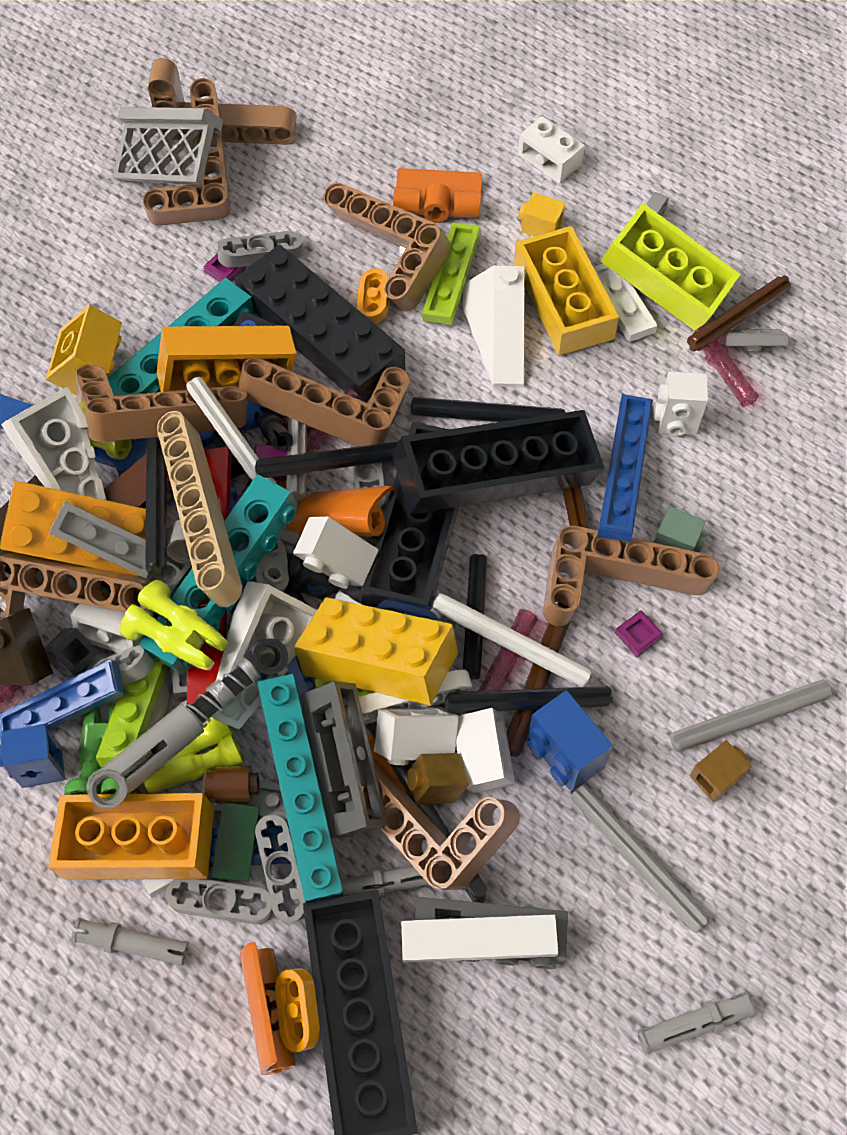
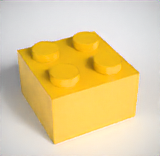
M89 304L60 329L45 380L63 389L68 387L71 393L77 395L76 370L79 367L97 365L102 367L107 377H109L115 366V361L112 360L114 352L122 340V336L119 334L123 322Z

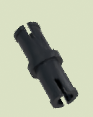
M260 407L259 409L263 414L261 415L256 411L254 418L257 424L260 425L262 435L272 442L275 449L279 451L287 450L288 448L284 442L286 441L291 447L293 437L286 430L284 420L276 416L273 410Z

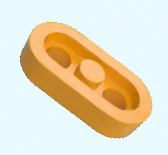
M379 268L369 269L361 275L357 298V309L374 324L383 321L387 317L390 301L384 290L388 275Z
M305 969L285 970L280 973L275 984L281 1040L284 1046L292 1052L310 1050L317 1044L320 1036L314 981Z

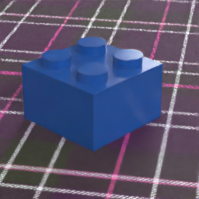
M567 690L532 714L527 744L538 759L543 757L550 765V773L561 787L566 785L572 793L605 768L613 745Z

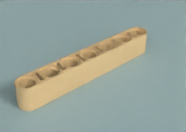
M170 411L159 420L157 432L195 581L198 588L217 605L228 607L240 598L242 584L198 431L180 412Z

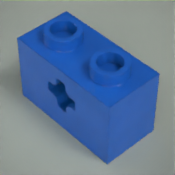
M46 724L1 732L0 767H4L9 777L14 778L22 788L65 780L62 746Z

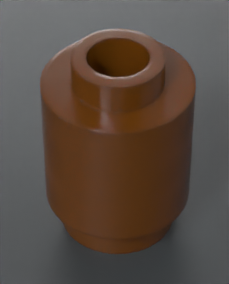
M251 765L217 766L214 770L206 771L205 796L209 800H215L216 803L252 802L253 795H259V773H253Z

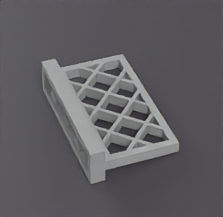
M120 107L118 119L125 123L113 173L114 179L119 181L202 185L213 131H221L223 125L222 118L205 108ZM133 131H138L140 138L132 145ZM159 132L161 138L152 146L150 139ZM179 132L182 138L173 146L170 140ZM199 133H202L200 143L194 148L191 141ZM145 145L147 152L139 159L136 153ZM166 146L168 153L159 160L157 153ZM187 146L190 153L180 161L178 154ZM132 159L134 165L127 173H124L127 162ZM152 159L155 166L146 174L144 167ZM173 160L176 167L167 175L164 168ZM194 161L193 176H188L185 169Z

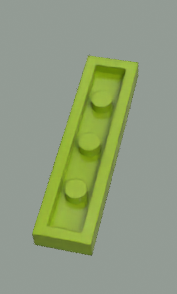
M452 222L447 236L450 242V250L433 278L422 311L424 322L453 324L481 236L479 225Z
M154 658V666L144 678L123 686L125 694L117 699L96 755L100 767L105 766L147 731L169 669L167 665Z

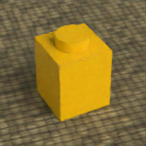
M533 192L528 203L523 202L519 211L518 219L522 220L521 232L537 236L560 229L564 220L566 202Z

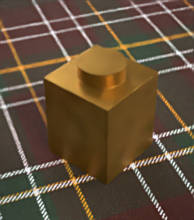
M726 739L697 763L689 776L715 802L743 779L752 766L748 763V757L743 750L737 746H732Z
M460 753L420 754L407 772V784L413 792L416 804L455 803L469 786Z

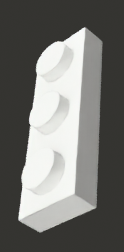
M604 264L593 267L619 316L618 326L628 342L656 333L658 325L634 287Z

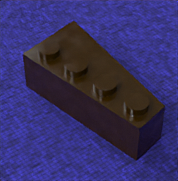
M30 608L0 616V685H33L53 674Z

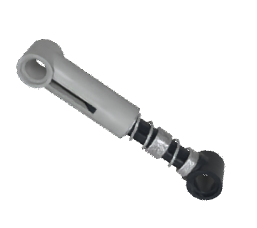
M273 638L261 639L252 643L247 653L243 655V659L236 663V668L229 674L224 673L222 680L217 679V681L210 684L206 688L205 694H198V699L193 704H186L184 706L181 703L105 766L93 772L86 784L87 794L91 801L104 809L120 805L129 793L204 732L203 723L205 721L211 722L210 717L217 711L226 710L232 702L236 701V696L244 689L249 691L248 686L250 684L256 685L258 681L265 680L270 675L281 672L288 661V651L285 645ZM266 646L270 647L275 654V660L269 667L262 665L259 660L260 651ZM148 751H152V754L145 758L141 763L134 767L125 776L121 775L126 769L133 765ZM104 778H112L117 783L116 792L109 798L99 797L96 793L97 784Z

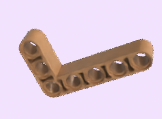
M165 58L154 60L148 82L152 108H192L191 102L184 101L176 64ZM219 103L220 117L223 119V142L288 145L294 141L297 115L293 109L286 106ZM178 132L171 140H180L182 137Z
M207 78L195 80L190 86L192 108H205L220 117L215 84ZM203 96H209L208 98L201 99ZM222 129L221 131H213L210 147H215V149L209 151L202 185L154 188L145 193L143 205L152 224L170 225L217 220L229 214L230 198ZM202 133L195 137L196 146L200 143ZM211 173H218L215 177H208ZM214 199L222 200L216 204L210 203ZM186 202H192L190 206H182ZM163 205L161 209L153 210L155 206Z
M333 183L328 186L323 194V200L338 218L406 248L386 281L384 290L386 296L400 310L406 312L416 308L450 250L448 238L434 222L345 184Z
M250 358L243 363L238 387L242 389V392H247V400L356 446H366L385 442L403 403L410 383V377L401 368H387L383 372L369 402L365 403L263 359Z
M84 365L76 370L77 402L86 416L88 436L94 441L110 442L159 437L157 424L161 417L170 411L180 412L198 432L216 431L188 390L114 396L106 372L102 367ZM237 386L209 388L237 428L243 427L247 422V392L242 391Z
M569 525L560 531L551 552L543 615L554 626H564L572 620L580 604L584 572L690 595H702L717 578L720 571L719 564L712 556L634 538L631 539L630 543L597 536V530ZM565 544L571 545L575 549H570ZM598 551L605 553L607 556L601 555ZM630 558L637 560L639 563L632 561ZM663 565L668 566L671 570L666 569ZM560 573L568 574L571 578H565ZM556 602L563 603L567 606V609L559 607Z
M24 554L0 555V596L6 602V609L4 611L0 608V616L22 610L26 593L126 612L132 604L146 610L135 600L134 590L136 587L142 590L152 580ZM5 562L11 569L10 577H7L3 571ZM37 568L44 575L43 584L39 583L36 579L35 573ZM69 575L76 578V591L72 590L68 584ZM102 581L110 586V597H106L102 593Z
M373 759L388 826L380 829L433 888L442 890H460L465 888L519 824L520 814L515 804L507 800L487 797L481 799L449 837L446 838L382 766ZM367 786L362 787L365 793L367 810H372ZM496 808H499L501 816L499 822L495 825L493 813ZM403 813V814H404V823H403V825L400 827V826H399V817H400V815ZM474 836L476 839V848L471 853V851L469 850V841L471 837ZM426 838L428 846L426 852L423 853L422 842ZM450 864L452 874L450 879L447 880L445 871Z

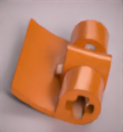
M399 168L397 169L393 205L412 214L424 216L427 220L434 223H441L448 217L479 219L482 173Z
M391 485L311 493L297 504L296 515L292 522L287 525V529L301 535L309 517L329 516L359 537L379 536L384 530L385 518L378 502L395 488Z
M256 942L248 943L240 952L260 1072L261 1075H271L295 1068L294 1053L284 1046L280 1030L274 1031L279 1028L277 1009L271 1012L272 1018L269 1017L267 1002H270L273 1007L277 1006L275 992L268 990L275 987L279 976L275 951L273 948L257 949Z

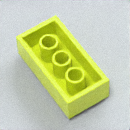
M644 203L640 205L600 261L695 332L701 329L709 320L741 275Z

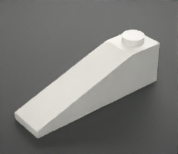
M492 266L465 283L462 293V311L470 325L471 334L478 345L482 361L492 385L524 387V266Z
M68 387L1 424L19 454L44 487L106 500L102 480L99 479L94 460L96 458L94 448L91 447L87 432L86 416Z
M247 581L233 613L227 636L228 645L222 655L217 679L222 680L224 673L229 674L236 668V663L243 659V655L247 653L252 643L257 640L270 638L279 640L285 645L288 651V661L281 672L270 675L265 680L284 676L288 671V664L297 655L294 646L317 610L268 584ZM267 646L259 654V660L265 667L271 666L275 660L273 650ZM250 684L248 686L249 691L244 689L236 696L234 703L232 702L224 711H217L211 718L240 729L261 704L258 684Z

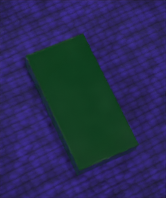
M223 803L212 878L250 882L256 842L255 829L259 822L260 807Z

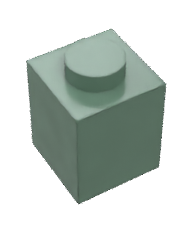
M669 506L657 531L654 543L700 553L707 538V535L702 533L706 520Z

